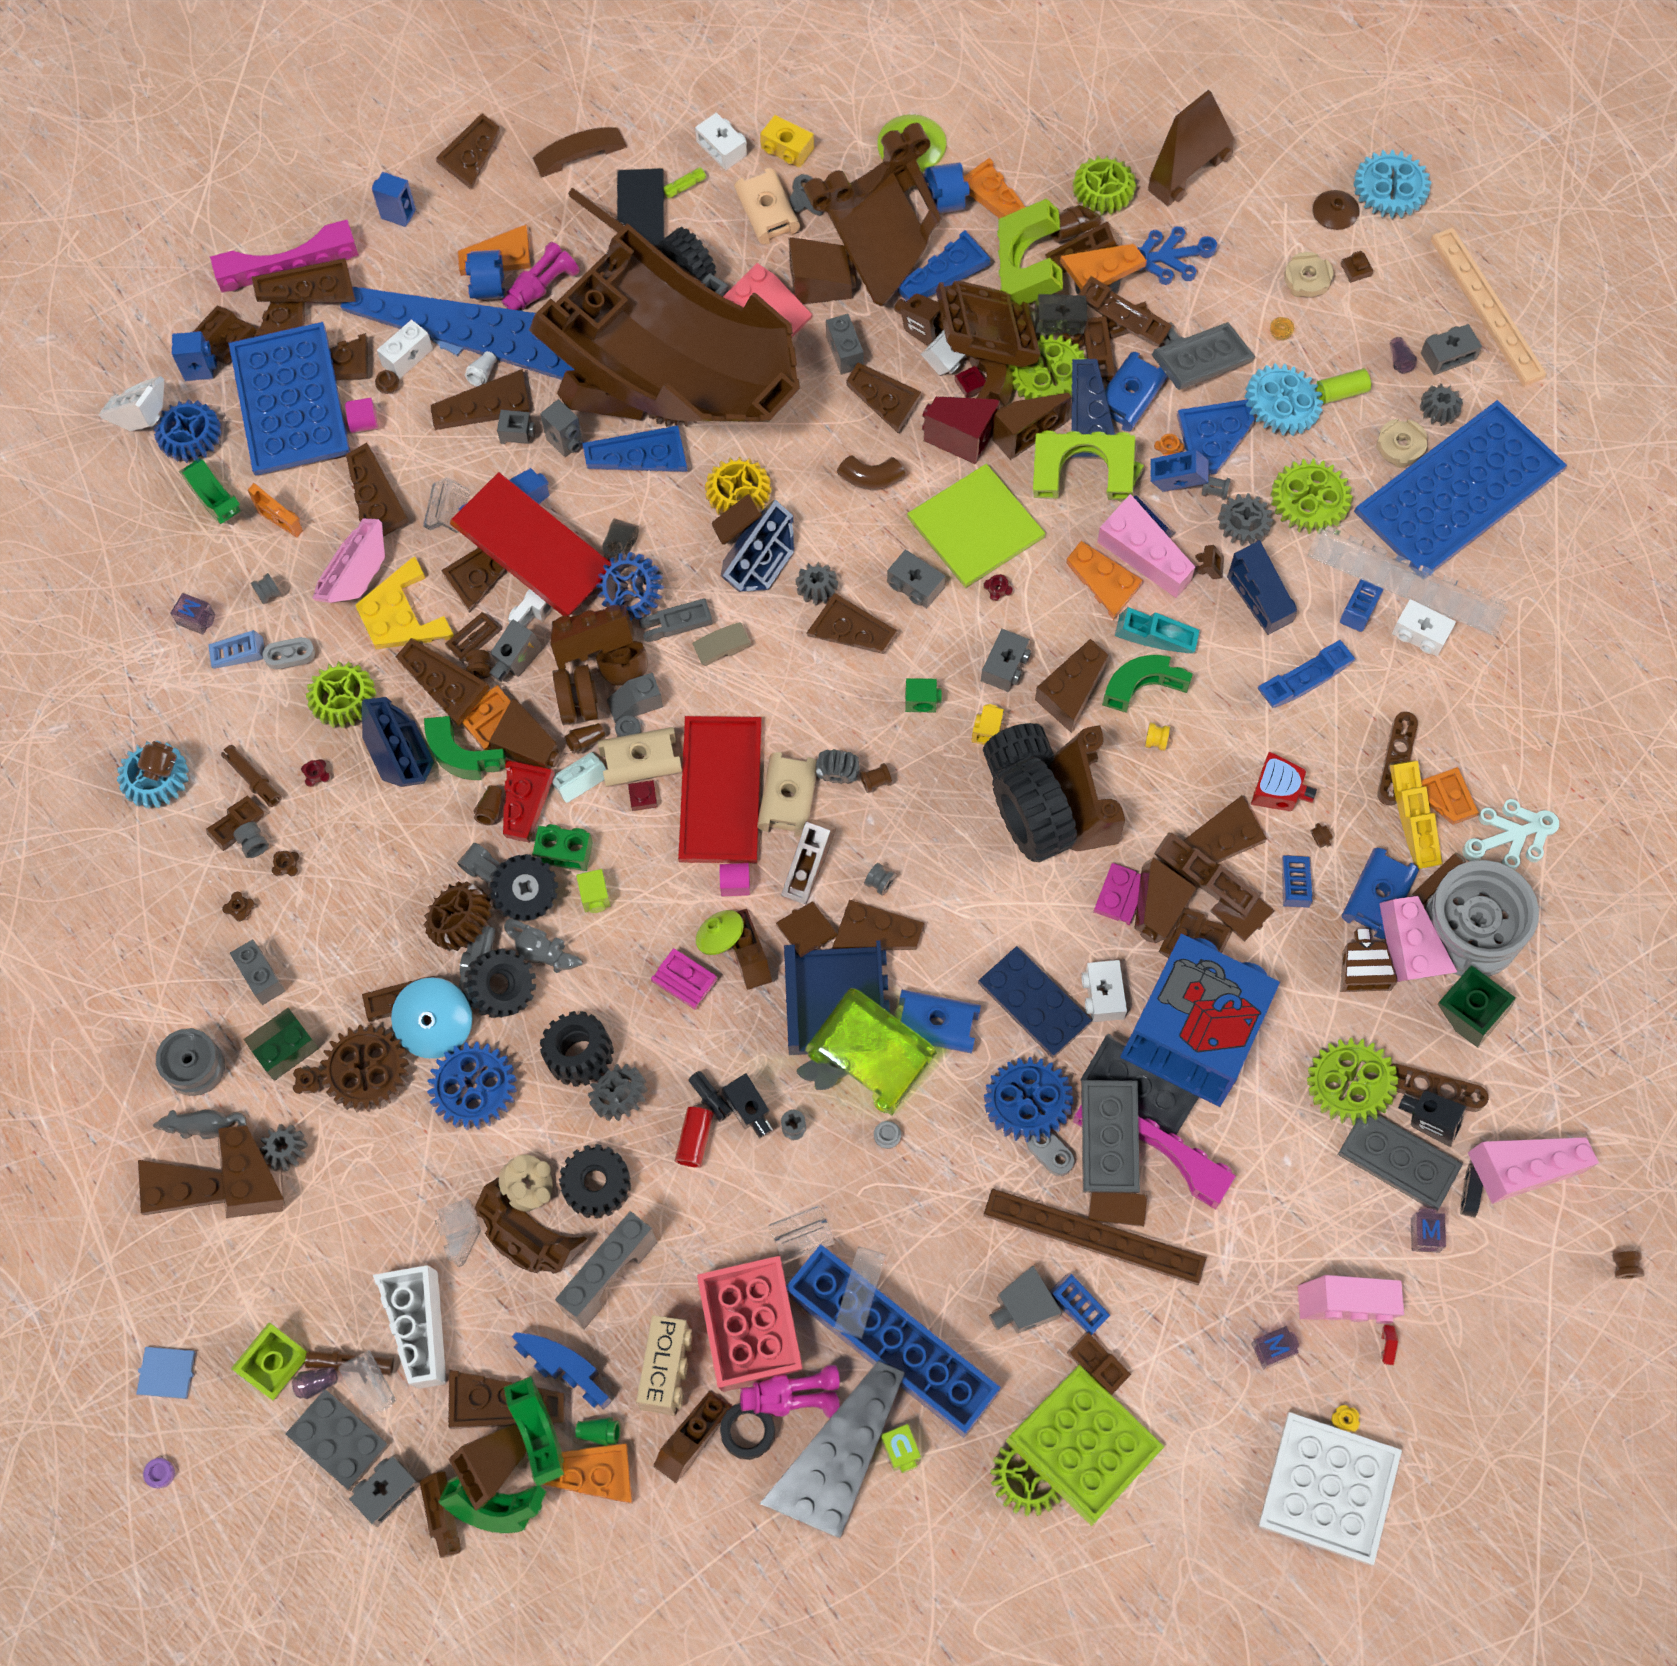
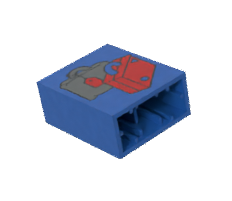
M1181 933L1120 1058L1221 1107L1238 1078L1280 981L1269 977L1266 971L1257 964L1250 962L1241 963L1218 952L1216 946L1208 940L1202 938L1192 939Z

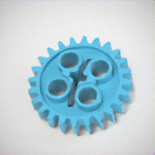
M1391 149L1390 155H1387L1382 150L1380 156L1374 152L1371 158L1366 157L1364 163L1359 164L1354 177L1353 186L1356 187L1354 193L1360 195L1358 201H1366L1364 208L1372 206L1373 214L1378 210L1381 211V217L1389 213L1390 217L1393 218L1394 214L1398 213L1400 218H1403L1404 212L1412 215L1413 209L1418 211L1420 206L1425 204L1431 181L1428 180L1430 173H1424L1426 166H1418L1419 159L1412 161V154L1403 157V151L1399 155H1395L1393 149ZM1391 168L1394 169L1393 179H1390L1391 174H1392ZM1392 188L1394 189L1393 194H1392L1393 200L1391 199V190H1392Z
M1274 363L1272 368L1265 365L1263 370L1258 369L1256 374L1252 375L1245 388L1247 392L1244 398L1249 399L1246 406L1253 407L1250 415H1258L1256 422L1262 420L1265 422L1263 428H1267L1270 425L1272 426L1273 433L1280 429L1281 434L1285 435L1288 430L1294 436L1296 431L1302 434L1305 429L1310 430L1323 410L1320 408L1323 401L1319 400L1322 393L1315 392L1318 385H1311L1310 381L1312 378L1308 377L1305 379L1303 377L1304 371L1298 374L1294 366L1291 370H1287L1286 364H1283L1282 368L1279 369L1278 365Z

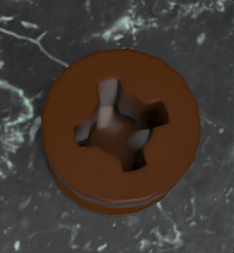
M472 650L466 653V662L468 663L466 671L479 679L491 676L489 674L492 670L489 666L491 654L485 650Z
M1624 1251L1612 1254L1613 1261L1617 1265V1269L1614 1271L1615 1278L1634 1279L1645 1276L1644 1269L1640 1267L1641 1252Z

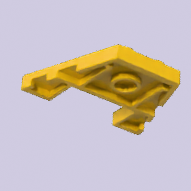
M416 557L408 560L355 605L375 649L405 646L411 638L417 642L430 643L435 639L444 638L449 640L454 636L445 616L420 626L403 593V588L425 579Z

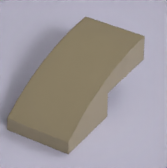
M739 622L716 630L692 644L701 664L706 667L726 654L730 657L752 643L743 624Z

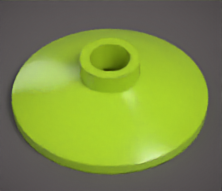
M723 910L710 916L703 922L697 932V948L706 955H717L731 948L742 934L744 927L742 917L733 910Z

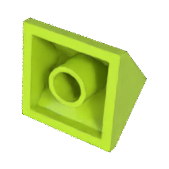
M269 1322L231 1369L273 1401L303 1365L307 1351Z

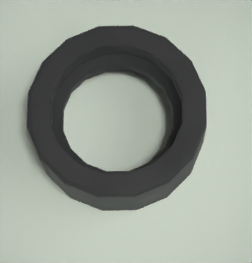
M738 1403L726 1411L721 1420L720 1434L723 1445L730 1454L739 1459L751 1460L761 1457L769 1450L774 1442L775 1427L770 1414L761 1412L755 1414L753 1410L742 1411L741 1404ZM746 1413L759 1417L765 1428L764 1437L761 1442L751 1448H743L733 1441L730 1432L734 1420Z

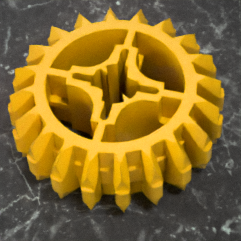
M739 456L738 461H733L729 457L728 463L720 461L719 467L713 466L712 473H709L707 476L705 490L707 491L706 499H708L710 507L712 509L716 508L718 515L724 513L747 494H750L756 500L761 510L765 508L764 503H768L770 500L771 482L769 476H767V471L765 468H760L759 462L752 464L750 457L746 461H742V458ZM747 478L752 480L757 487L752 486V483L748 482ZM719 489L723 490L725 494L729 495V499L724 497L719 492Z

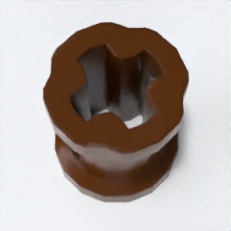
M885 763L880 764L879 768L868 772L860 771V778L867 793H871L872 789L885 784L887 786L892 785V778Z

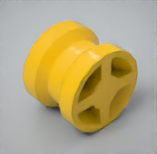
M1150 722L1145 747L1151 748L1154 746L1158 747L1161 751H1165L1170 726L1158 727L1155 723Z

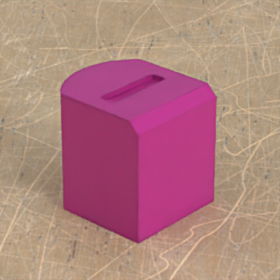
M371 397L345 403L347 421L351 433L378 429L376 409Z
M749 863L720 864L721 897L750 895Z

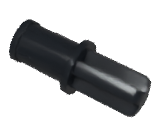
M701 1071L691 1075L688 1079L689 1083L702 1098L701 1103H706L719 1122L726 1119L720 1108L728 1116L733 1113V1110L730 1109L719 1095L720 1090L718 1088L715 1089Z

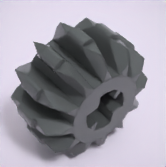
M1442 383L1437 388L1431 385L1428 391H1425L1421 397L1420 411L1424 412L1423 419L1431 418V424L1435 421H1438L1440 426L1445 424V421L1451 424L1461 413L1463 399L1459 398V391H1452L1451 385L1447 388H1444Z
M819 561L815 567L808 563L806 566L807 570L800 569L799 577L796 578L797 593L799 596H803L805 603L812 599L815 606L818 600L826 604L827 597L831 598L838 588L837 574L835 571H830L829 565L822 568Z
M826 749L819 753L816 760V773L820 779L839 784H849L857 780L860 769L859 757L851 752L836 749Z
M279 1124L277 1132L271 1128L268 1129V1133L271 1136L269 1138L262 1137L261 1142L265 1146L259 1148L261 1154L265 1155L264 1160L266 1164H271V1168L275 1171L280 1167L284 1171H288L291 1163L295 1167H299V1162L296 1159L298 1157L306 1158V1154L302 1149L308 1147V1143L302 1140L304 1134L301 1131L296 1132V1128L293 1125H289L285 1129L283 1124ZM285 1143H286V1144L288 1145L287 1149H286V1150L282 1149V1152H281V1151L279 1150V1148L281 1147V1145H283V1146L285 1147Z

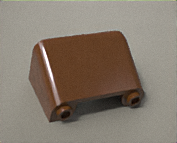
M1100 725L1082 729L1054 754L1053 762L1047 767L1052 771L1055 779L1058 780L1060 788L1071 808L1072 817L1075 820L1077 839L1070 848L1074 851H1085L1119 844L1125 824V817L1120 803L1114 799L1098 800L1090 765L1098 762L1097 751L1102 748L1104 742Z

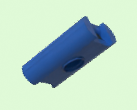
M1130 352L1104 390L1111 419L1122 424V430L1128 432L1133 429L1168 378L1161 367L1156 368L1139 358L1140 353Z
M1374 848L1341 917L1349 924L1354 920L1376 931L1374 937L1386 939L1379 903L1407 898L1419 869L1413 863L1406 866L1386 856L1387 850ZM1375 889L1381 890L1385 897L1377 895Z
M904 989L901 990L899 1005L904 1006L901 1023H894L892 1038L972 1054L975 1038L969 1036L972 1020L978 1021L980 1004ZM938 1017L943 1020V1024L933 1025L930 1019Z

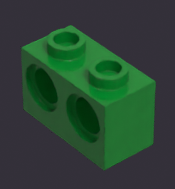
M553 824L546 826L538 825L532 856L541 858L543 863L547 862L553 867L587 871L593 844L590 833L580 828L566 830ZM549 841L556 842V844L553 847H544V845ZM574 845L582 846V848L578 851L570 850V848Z

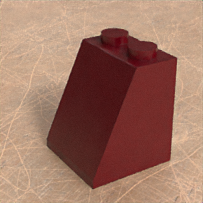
M936 396L932 404L928 403L922 414V417L925 418L922 426L924 442L976 465L993 436L995 414L999 409L1000 401L996 399Z

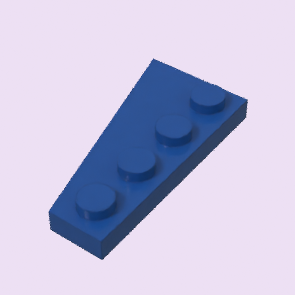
M678 426L582 443L587 469L688 472Z

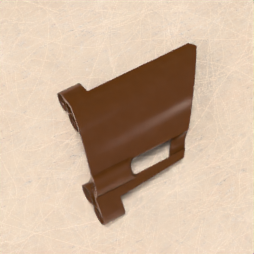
M920 123L908 125L901 134L897 130L887 132L881 139L884 147L883 162L855 181L849 183L845 173L837 170L830 173L825 181L820 178H814L809 180L804 186V191L813 209L828 213L872 301L882 307L895 294L910 274L929 244L932 231L936 226H939L942 220L917 161L931 146V142ZM916 185L929 210L922 224L918 221L904 194L906 190Z

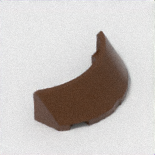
M499 1177L483 1187L475 1205L476 1214L484 1220L487 1227L485 1234L492 1245L501 1255L512 1261L514 1265L533 1273L548 1271L555 1274L563 1271L588 1241L585 1236L568 1237L554 1233L538 1224L525 1211L512 1207L509 1204L511 1200L506 1194L503 1195L500 1190Z

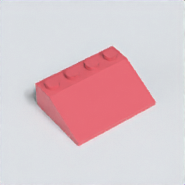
M756 263L723 296L744 307L752 293L758 294L792 324V337L812 318V314L777 276L759 263Z
M780 1256L697 1275L717 1386L722 1392L752 1386L753 1382L760 1383L771 1379L775 1375H787L803 1369Z

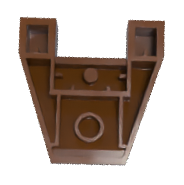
M1207 90L1175 116L1150 175L1148 191L1167 207L1184 196L1187 178L1204 164L1210 162L1213 166L1217 167L1223 161H1228L1233 155L1235 139L1211 91Z

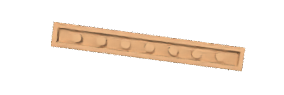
M1454 228L1432 235V244L1523 387L1545 379L1547 373Z

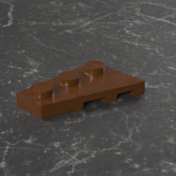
M481 113L436 157V162L472 190L500 132V126Z
M366 333L358 335L356 340L347 343L346 340L337 343L338 346L330 348L336 380L367 378L368 338Z
M477 548L442 569L441 572L470 613L506 569L480 548Z
M836 593L832 595L807 631V636L881 654L886 652L898 634L894 628Z
M138 1160L142 1215L224 1203L220 1172Z

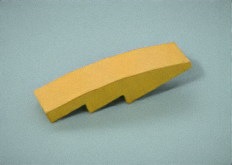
M1413 760L1390 765L1399 816L1414 865L1418 869L1442 865L1435 813H1430L1427 788L1421 784L1418 761Z

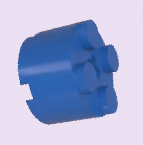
M961 162L926 167L924 178L928 183L939 213L965 210V196L969 195V184L963 179Z
M500 250L471 251L467 253L465 268L466 275L470 276V284H468L469 298L475 300L505 298V288L501 286L504 281V268Z

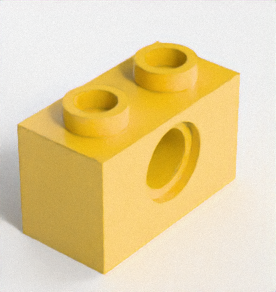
M774 115L760 133L761 149L770 155L773 154L783 159L788 164H793L800 168L814 150V133Z

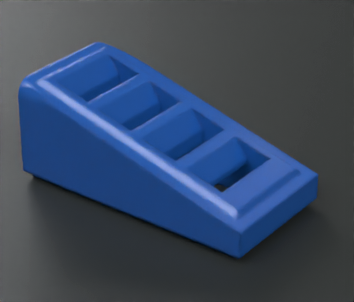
M1361 578L1344 609L1340 623L1362 632L1384 588ZM1362 590V591H1364V592H1367V593L1373 595L1374 597L1369 596V595H1367V594H1365V593H1362V592H1360V591Z
M1283 855L1282 886L1284 907H1310L1312 903V884L1309 857ZM1289 863L1303 864V868L1289 867ZM1290 873H1303V877L1290 876ZM1290 882H1303V885H1291ZM1291 890L1303 891V894H1291Z
M1072 1274L1065 1275L1049 1291L1056 1304L1090 1335H1093L1110 1316ZM1070 1286L1072 1290L1063 1297L1061 1295L1062 1292ZM1078 1294L1081 1298L1072 1306L1069 1302ZM1087 1302L1089 1306L1080 1315L1077 1311ZM1095 1310L1098 1314L1088 1323L1086 1319Z

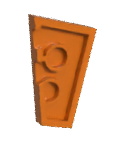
M1134 243L1064 255L1060 258L1061 264L1080 290H1082L1090 276L1105 285H1109L1145 267L1147 261Z
M1080 541L1066 561L1067 565L1081 582L1087 585L1095 594L1096 600L1100 604L1102 603L1109 611L1108 614L1113 620L1143 582L1141 578Z

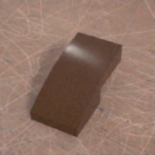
M247 795L229 807L226 816L206 828V833L224 851L236 842L233 834L238 827L248 822L258 823L264 816V812Z
M1085 1333L1067 1352L1078 1365L1080 1364L1111 1395L1131 1375L1089 1333Z

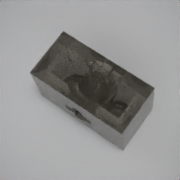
M1038 294L1034 307L1036 332H1043L1045 334H1083L1087 324L1085 295Z

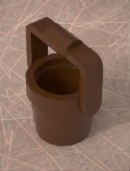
M1082 205L1066 208L1059 214L1060 230L1051 233L1050 236L1056 242L1079 237L1085 232L1101 225V215Z

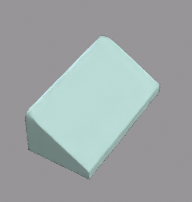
M590 752L555 774L552 784L562 799L568 803L604 780L603 771L606 768L603 762L593 752Z

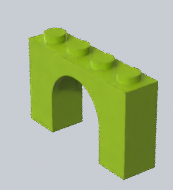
M1046 198L998 219L1000 290L1011 294L1010 300L1019 305L1023 301L1031 303L1063 290L1062 269L1052 259L1048 258L1025 268L1020 267L1022 256L1031 243L1060 230L1059 210Z
M1043 431L1042 434L1036 433L1033 476L1034 498L1059 499L1061 468L1068 458L1082 452L1093 453L1102 458L1108 467V500H1125L1130 494L1133 496L1135 435H1130L1127 432H1119L1116 435H1106L1104 432L1081 434L1077 431H1070L1066 434H1056L1054 431Z

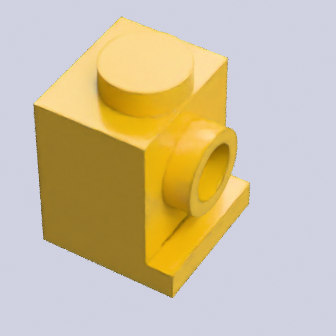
M993 704L983 705L982 714L976 715L972 731V743L984 745L992 736L1000 732L1004 709H1000Z

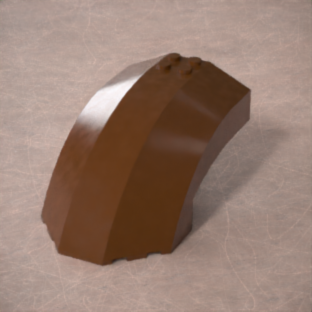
M628 223L612 238L606 254L557 302L550 299L535 313L529 329L534 336L569 366L606 393L636 409L671 420L695 422H770L800 389L796 373L795 347H793L791 336L793 334L792 324L756 293H752L745 306L742 307L707 288L669 260Z

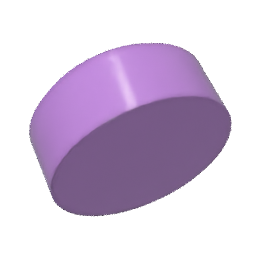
M155 1458L149 1461L143 1471V1478L146 1484L156 1489L167 1487L175 1476L174 1466L163 1458Z

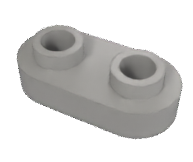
M304 637L274 642L267 645L263 650V659L267 666L272 669H283L307 664L315 656V648L312 642ZM306 651L304 655H299L300 652ZM281 656L279 660H274L275 657Z
M1051 1131L1050 1138L1044 1133L1040 1134L1041 1137L1045 1138V1144H1038L1034 1135L1030 1136L1029 1142L1026 1143L1028 1150L1051 1174L1065 1176L1072 1170L1074 1165L1072 1153ZM1061 1156L1065 1159V1163L1058 1164L1055 1158Z

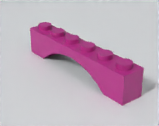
M346 219L324 225L309 241L283 253L256 256L232 250L210 256L218 286L221 292L224 293L253 285L251 277L343 258L348 260L359 255L348 220Z
M1081 1106L1073 1119V1122L1082 1127ZM1138 1116L1139 1140L1155 1147L1167 1156L1179 1169L1187 1182L1191 1195L1216 1210L1236 1177L1231 1173L1232 1170L1223 1163L1218 1162L1216 1164L1212 1162L1202 1150L1198 1148L1191 1149L1186 1146L1179 1136L1173 1133L1168 1135L1159 1129L1160 1126L1156 1122L1148 1118L1144 1120Z

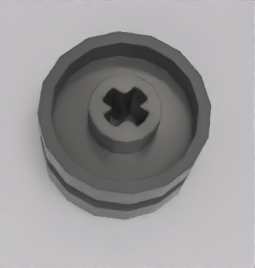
M193 1028L179 1029L169 1034L161 1042L156 1052V1067L160 1076L178 1093L187 1096H198L211 1091L221 1081L225 1071V1059L220 1048L203 1031Z

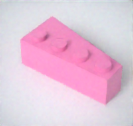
M1131 494L1100 527L1097 540L1100 545L1175 598L1191 582L1195 566Z
M1587 1138L1488 1141L1480 1143L1467 1152L1492 1204L1583 1174L1599 1164Z

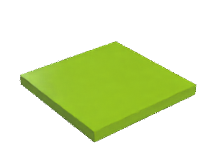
M987 463L907 513L909 521L964 588L969 587L1045 538L1046 534Z
M1080 1364L1006 1439V1442L1091 1526L1164 1448Z

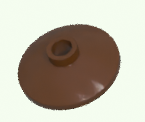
M1329 190L1321 193L1315 199L1312 207L1313 216L1316 221L1323 227L1331 230H1343L1351 227L1357 221L1360 212L1355 198L1340 190Z

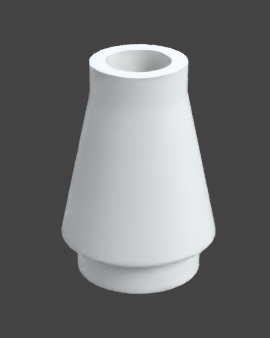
M486 351L480 358L466 368L465 373L467 381L474 386L485 384L497 361L496 356Z

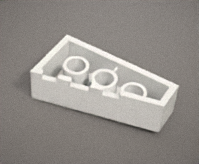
M426 1265L373 1275L381 1294L380 1298L383 1308L386 1309L390 1321L389 1326L398 1346L397 1350L408 1384L418 1389L447 1384L438 1272Z

